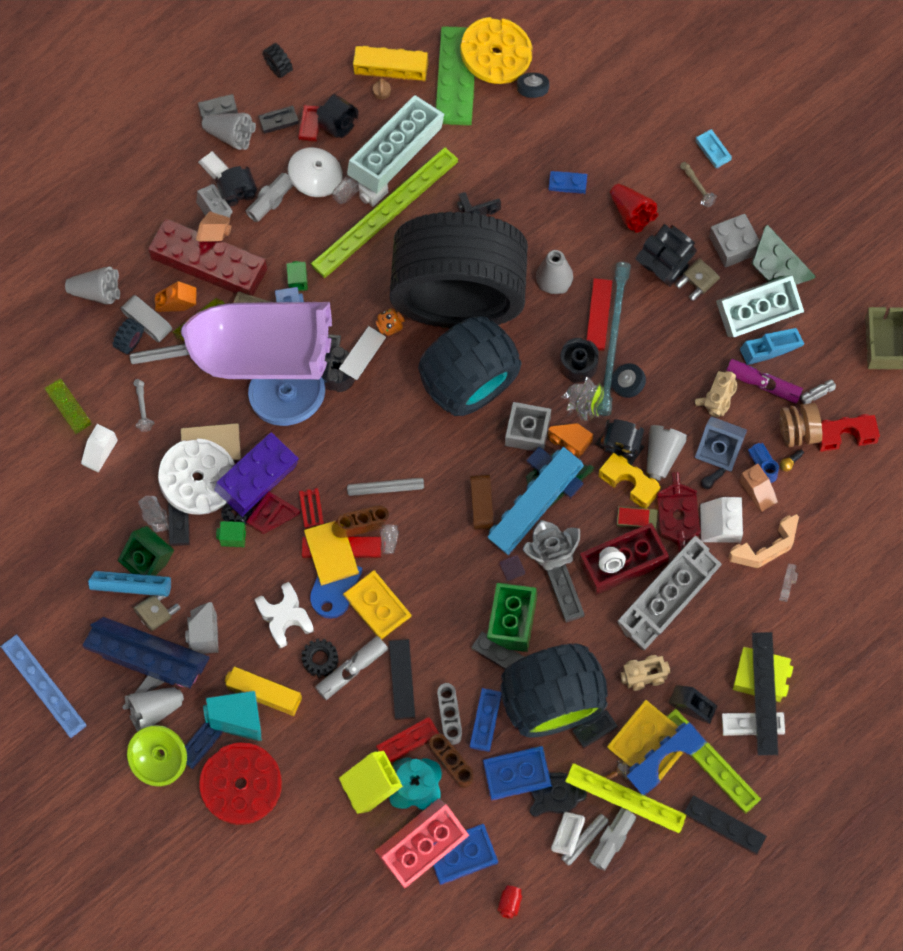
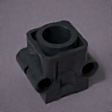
M663 224L655 235H651L645 241L643 249L635 257V260L648 271L654 272L666 285L671 287L677 278L681 277L687 270L688 262L696 254L697 250L694 247L695 242L672 224L670 227Z

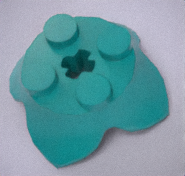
M403 758L394 762L392 767L403 787L389 797L393 807L407 809L414 805L419 809L425 810L437 799L441 798L438 783L442 778V771L437 762L430 759ZM413 778L419 779L418 786H416L415 784L413 786L411 785V780Z

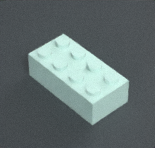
M784 276L716 301L728 337H736L804 312L793 276Z

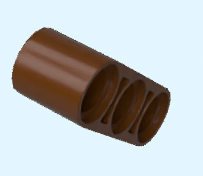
M490 475L470 476L474 530L491 529L494 526Z
M378 505L341 514L333 524L332 532L338 538H345L382 528L389 518V511L386 507Z
M433 735L430 739L431 753L459 787L467 788L471 786L474 780L471 767L444 735ZM439 741L444 743V747L441 749H436L433 746ZM449 757H454L457 759V762L449 765L446 763V760ZM461 773H468L470 778L463 781L459 779V775Z

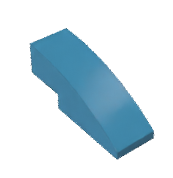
M797 328L768 333L760 339L746 341L740 348L746 364L750 365L793 351L803 346L804 342Z

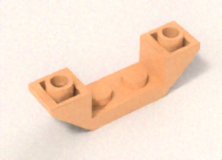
M796 514L792 517L789 515L780 521L778 531L783 538L773 542V546L768 549L764 547L757 551L755 555L748 543L742 546L738 544L730 550L728 559L733 563L759 568L791 550L798 524V515Z

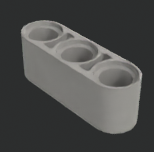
M133 295L120 308L128 318H132L144 325V332L158 343L173 330L164 318L136 295Z
M444 683L439 686L437 693L443 735L452 745H455L462 739L456 690L453 685ZM445 691L452 693L450 698H444L441 695ZM448 710L455 712V715L451 718L446 717L444 714ZM450 730H456L458 735L456 737H449L447 733Z

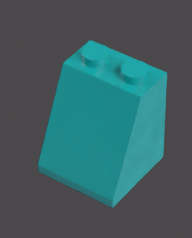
M255 691L206 698L207 705H203L206 723H210L211 728L243 738L262 741Z

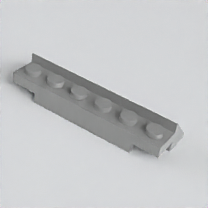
M696 536L689 541L617 621L625 636L632 639L643 651L664 631L722 565L709 552L710 549Z

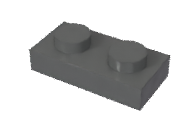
M233 94L198 102L202 121L206 115L238 113Z

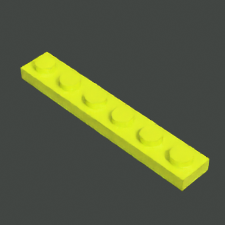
M574 763L572 764L566 782L680 833L686 814Z

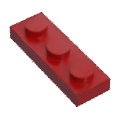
M428 717L382 742L376 748L378 752L384 751L391 763L428 743L431 737L439 734L431 718Z

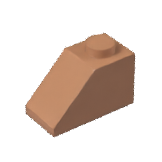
M209 211L199 224L196 240L222 241L225 236L230 234L232 225H229L231 218Z
M759 464L754 465L741 474L739 482L761 512L778 503L770 480Z

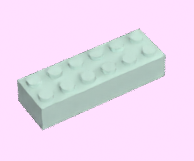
M414 95L349 160L347 175L377 194L442 128L444 114Z

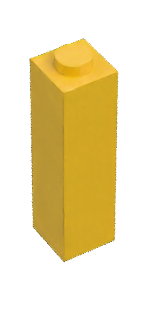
M234 667L232 672L229 671L225 678L229 691L234 693L255 691L257 702L292 716L295 715L302 700L301 693L237 667Z

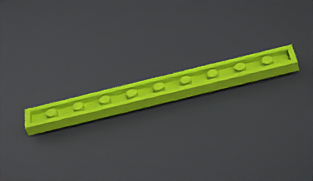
M446 147L443 148L311 263L312 267L325 279L458 163V158Z

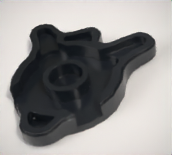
M549 772L552 787L531 791L535 802L530 808V814L533 817H539L547 812L555 814L569 812L580 802L586 800L587 791L566 782L567 773Z

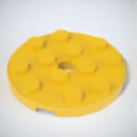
M488 17L474 22L465 31L461 41L460 51L465 66L476 77L489 83L506 84L517 80L527 71L532 60V45L527 34L518 25L503 18L497 20ZM492 48L500 49L501 53H493Z

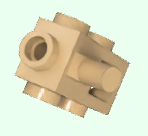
M718 371L710 392H707L706 397L695 399L696 406L705 405L709 414L714 417L724 416L730 407V399L737 390L736 375L729 371L725 373Z
M657 655L646 657L643 661L631 660L626 662V665H623V672H620V677L623 684H627L628 688H633L636 691L645 688V684L652 683L653 686L663 684L664 680L668 677V673H670L668 662H664L663 656L657 657ZM655 669L658 673L651 674V670Z

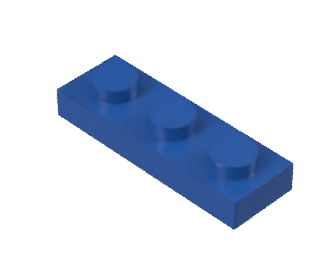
M482 688L470 748L490 752L501 701L500 691Z

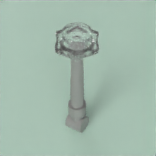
M136 379L134 386L137 387L136 394L138 395L141 419L136 423L135 427L139 428L142 432L151 430L154 421L146 418L144 382Z

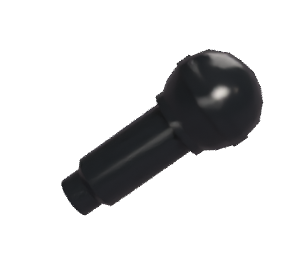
M721 468L712 475L703 477L700 482L702 488L706 490L711 489L715 481L722 477L726 470Z

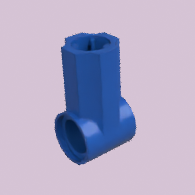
M763 443L753 445L748 450L750 457L755 465L759 464L769 478L770 483H773L778 477V463L772 459ZM771 469V470H773L774 472H773V473H767L765 470Z

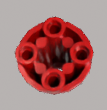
M616 184L612 187L610 191L612 200L625 225L630 230L640 233L651 221L657 219L659 215L657 204L651 198L625 185Z

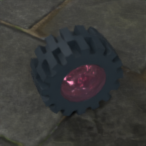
M127 318L116 332V336L113 339V347L125 354H130L140 342V338H142L144 325L132 318Z

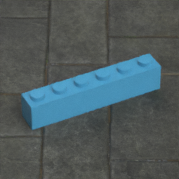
M563 447L552 456L553 460L549 465L542 467L539 477L528 484V490L523 495H519L514 501L515 505L512 509L507 510L502 515V521L490 529L488 539L508 556L584 466L582 461Z

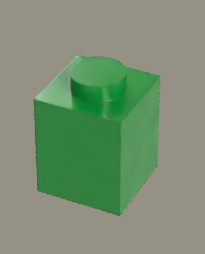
M300 261L287 263L289 288L297 287L298 291L308 290L306 263Z
M221 521L220 528H217L216 539L220 541L221 546L245 547V523Z

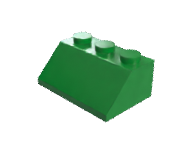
M497 583L487 639L508 650L528 652L537 602L536 588Z

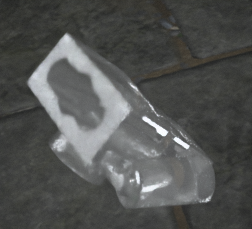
M145 496L138 501L143 512V519L148 525L152 526L155 533L169 529V516L166 510L160 507L156 496Z

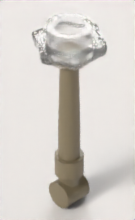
M682 162L680 167L685 170L686 175L690 177L703 195L700 202L701 205L707 207L714 205L717 195L712 192L707 193L694 175L690 165Z

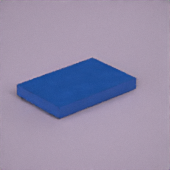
M543 746L483 760L491 800L552 787Z
M484 824L466 830L469 836L433 865L440 885L499 863Z

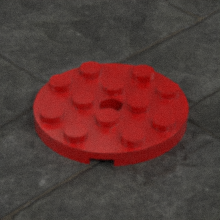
M234 743L222 747L207 760L200 776V793L207 809L221 821L234 825L250 824L264 818L277 804L282 790L281 772L276 761L265 749L250 743ZM238 779L246 780L247 784L244 788L239 789L235 786Z

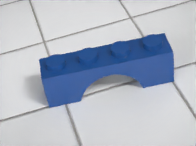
M690 722L688 724L682 723L675 730L677 733L672 738L667 736L660 742L661 747L659 749L649 751L644 756L645 761L640 765L637 762L628 770L630 773L627 777L642 795L645 796L660 783L658 769L665 756L672 752H685L692 756L707 743Z

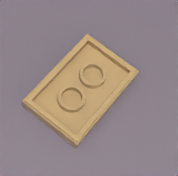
M239 423L181 428L182 441L209 440L224 448L234 462L241 460Z

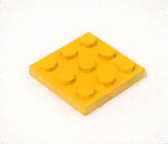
M645 700L608 745V748L630 767L637 762L640 765L646 760L644 756L652 749L654 751L661 747L660 742L667 736L672 738L677 733L675 730L679 726ZM672 752L663 758L658 769L660 781L683 752Z

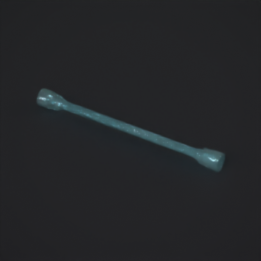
M618 262L615 268L617 289L603 386L604 397L597 408V414L602 416H609L612 412L613 398L610 394L624 285L627 279H629L631 265L626 262Z

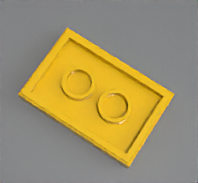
M335 521L304 530L321 586L359 574L348 537L338 538L332 532V526Z
M375 570L343 593L345 599L381 640L412 616Z

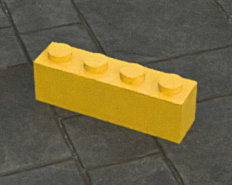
M356 46L353 63L354 74L426 81L428 53L423 51H406L404 49L394 50L384 47Z

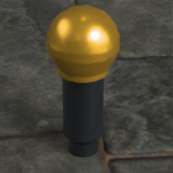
M802 449L797 450L789 458L782 459L780 468L786 472L790 471L794 463L802 457L804 451Z

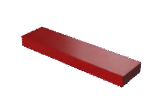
M594 278L587 341H592L598 350L605 351L613 280Z
M302 537V558H312L307 539ZM348 537L354 558H381V537Z

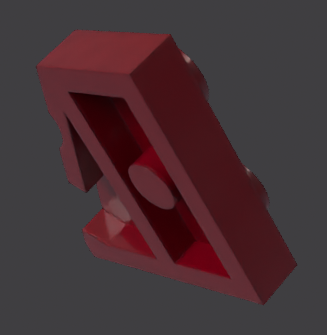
M268 492L248 519L247 525L264 535L298 516L300 510L273 493Z

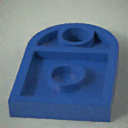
M357 566L358 575L322 586L317 576L310 600L314 611L319 616L332 619L343 615L347 611L350 603L345 599L343 593L359 582L363 571L362 567ZM330 603L333 607L329 612H324L321 609L323 604Z

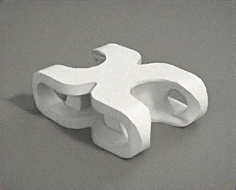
M289 582L281 586L284 598L279 604H269L264 596L255 598L256 605L264 621L271 622L269 628L279 648L287 645L284 633L289 626H300L305 634L314 632L313 625L306 611L303 608H298L297 594Z

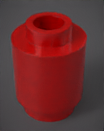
M505 886L497 908L500 916L512 919L513 916L518 915L522 900L521 889L514 886Z

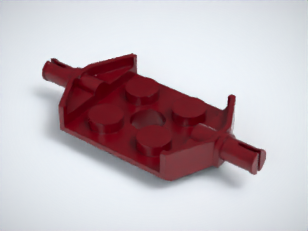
M672 472V484L658 492L657 495L660 533L662 538L678 545V552H680L688 541L694 536L700 535L701 529L699 526L697 490L681 484L680 473L676 472L675 478V472ZM675 512H681L684 515V518L682 520H676L673 517V514Z

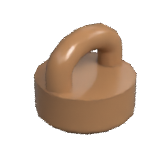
M380 79L373 85L374 96L378 99L388 98L391 94L390 84L384 81V79Z

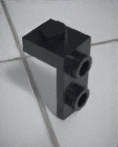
M466 192L459 194V202H456L459 212L491 215L501 210L500 198L472 207Z

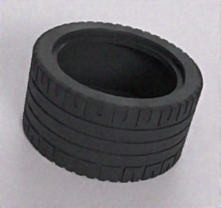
M438 212L415 217V219L402 224L394 234L390 282L391 304L402 315L414 321L417 320V322L435 327L440 326L441 328L447 327L451 329L466 319L479 316L487 317L489 321H493L497 325L507 323L515 319L525 307L527 240L523 233L513 225L483 214Z

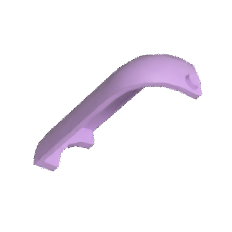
M330 302L222 304L195 314L183 325L181 334L184 337L185 345L193 361L202 370L215 377L225 379H320L327 365L326 361H324L325 355L330 353L331 338H328V326H332Z

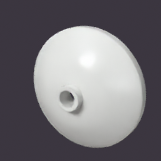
M312 147L301 149L292 156L288 164L290 181L300 192L308 196H328L334 193L341 184L342 169L339 162L332 154L323 149Z

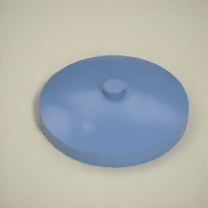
M323 378L252 379L248 390L249 401L256 415L263 421L279 426L293 425L308 419L318 410L325 396V383Z

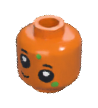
M394 308L378 314L376 324L381 334L385 333V335L391 336L403 329L402 322L405 319Z

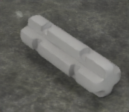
M830 379L825 384L811 389L809 393L802 394L800 399L803 404H809L812 400L815 401L826 395L827 392L835 390L836 384Z

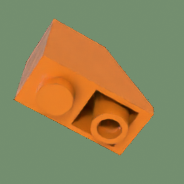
M178 281L156 293L154 300L155 311H185L195 306L196 287Z
M578 423L551 426L548 429L549 440L555 445L559 444L566 448L577 458H580L593 442V434Z

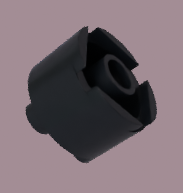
M333 94L324 105L317 109L318 125L334 137L343 138L354 128L353 121L355 118L358 119V108L342 97Z
M241 166L229 168L221 173L222 176L219 179L218 177L215 178L222 199H225L229 207L237 205L240 200L245 199L248 201L256 197L257 187L251 170L247 166H245L246 169H242Z
M573 338L564 344L560 354V369L563 375L571 382H584L595 375L599 360V352L596 345L592 341L583 340L582 338Z
M342 347L330 349V353L325 355L324 361H326L327 365L321 378L324 380L325 389L330 391H346L355 382L353 377L339 369L350 354Z
M610 419L607 420L600 443L604 447L603 451L610 454L615 452L623 453L622 455L626 458H634V455L639 452L644 429L640 427L638 430L635 428L636 424L624 420L614 419L613 423H610Z

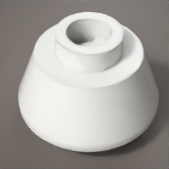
M607 547L600 553L599 567L602 571L608 573L617 572L623 567L626 558L617 548Z

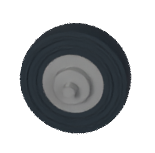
M525 73L517 80V91L529 98L542 97L549 91V79L540 73Z
M627 363L615 370L611 378V384L618 395L631 398L643 390L646 384V376L639 366Z

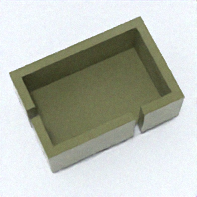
M869 307L865 316L868 369H903V308L890 307L886 319H883L886 307Z

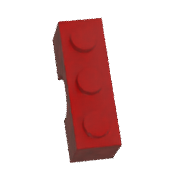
M862 414L856 418L842 417L836 421H821L822 441L818 443L820 452L839 449L842 442L840 435L845 433L853 435L858 446L877 443L880 434L875 415Z

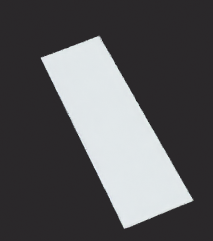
M368 326L339 369L357 380L386 336Z

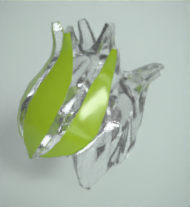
M586 377L584 384L571 385L566 393L561 396V398H569V405L566 411L569 410L568 415L576 409L581 421L583 418L585 421H588L587 414L591 419L593 415L596 418L599 417L597 408L604 397V390L600 383L595 386Z

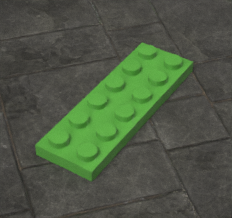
M442 27L436 109L444 114L442 124L472 125L475 75L465 66L460 51L463 35L468 29L466 27Z

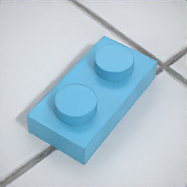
M712 129L696 137V143L715 169L731 161L732 156Z

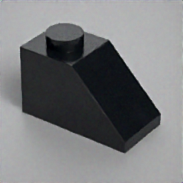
M676 685L669 700V704L681 713L707 724L711 723L717 709L715 703L694 687Z

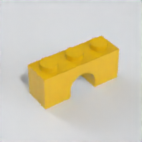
M613 453L599 470V478L613 488L621 481H630L635 487L631 491L630 500L641 508L647 509L657 497L658 492H660L661 486H659L655 479L645 476L640 468L628 464V461L621 455L617 456Z

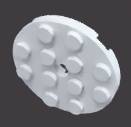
M205 439L184 440L174 445L164 455L158 472L159 486L164 497L175 508L189 514H208L220 509L227 503L214 489L216 482L235 464L228 452L212 441ZM199 472L202 474L203 480L194 481L192 475Z

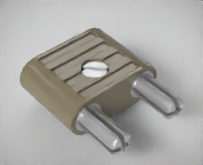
M698 258L683 273V277L676 283V286L681 288L689 281L696 288L689 295V298L694 301L701 293L704 294L720 277L704 261Z
M151 595L133 607L142 623L151 632L169 621L171 615L181 609L178 604H175L167 610L160 602L166 596Z

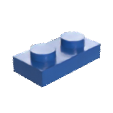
M551 171L549 191L586 194L587 174Z

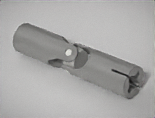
M378 636L374 637L357 651L351 659L347 660L315 686L316 690L325 700H328L353 679L361 669L369 666L388 650L387 646ZM345 668L351 675L343 678L342 672Z

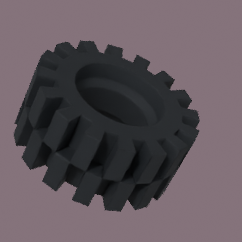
M273 43L262 51L264 60L267 61V65H269L271 71L278 78L284 77L293 70L290 59L279 44Z
M316 639V642L310 641V645L306 644L305 650L302 651L303 666L308 673H311V676L317 675L318 678H321V675H324V677H327L328 673L331 674L333 669L337 668V663L339 662L336 647L330 641L327 642L326 639H322V641ZM322 651L328 655V660L325 664L317 665L313 662L312 658L316 652Z

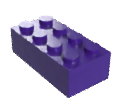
M271 432L216 482L214 491L243 517L296 467L299 458Z

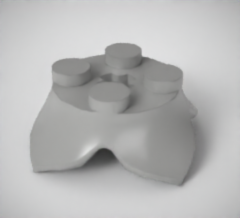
M541 520L534 529L533 543H526L523 551L542 565L545 570H551L554 567L571 563L573 561V553L580 541V529L571 527L561 532L555 524Z

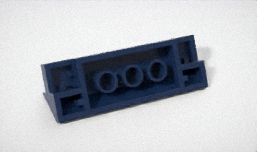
M105 617L90 625L92 629L83 643L84 649L102 655L105 660L168 684L174 685L176 683L189 689L192 687L197 675L202 674L209 660L207 655Z

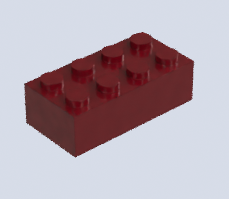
M651 522L580 553L579 562L595 594L598 595L667 565L669 555ZM607 547L617 548L626 558L623 567L617 572L608 573L602 571L599 567L600 553Z

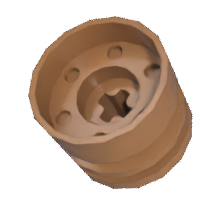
M815 403L801 405L800 413H798L795 406H790V409L787 407L780 409V431L787 448L793 447L794 443L796 446H801L802 437L806 444L820 443L822 441L821 418Z

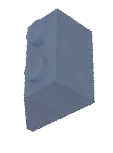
M711 416L706 424L695 458L732 471L747 429Z

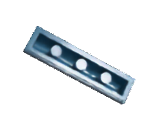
M94 571L88 580L90 590L168 597L171 590V578L162 576Z

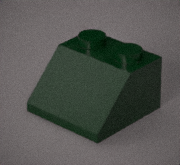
M144 526L131 533L117 561L132 574L156 576L167 565L174 549L148 526Z

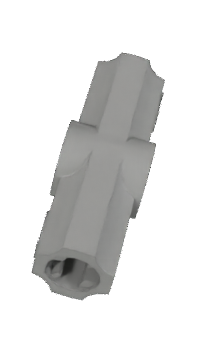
M281 173L270 186L266 185L261 189L258 198L246 210V214L254 222H259L270 209H276L280 205L283 196L293 187L289 175Z
M621 808L611 826H608L599 841V846L589 861L597 868L605 871L615 853H618L627 838L628 831L637 818L632 812Z

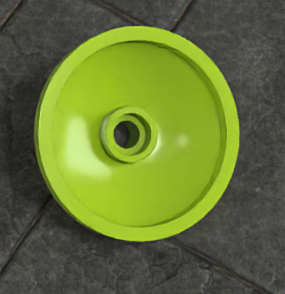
M153 725L141 729L133 736L128 746L127 758L132 772L142 782L152 786H165L177 780L183 773L187 763V752L183 741L174 731L164 726ZM160 749L164 751V755L160 754Z

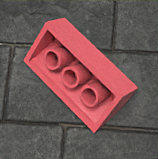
M437 799L377 848L375 853L399 883L406 888L467 838L469 834L447 804Z

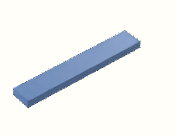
M17 634L0 646L70 738L87 726Z

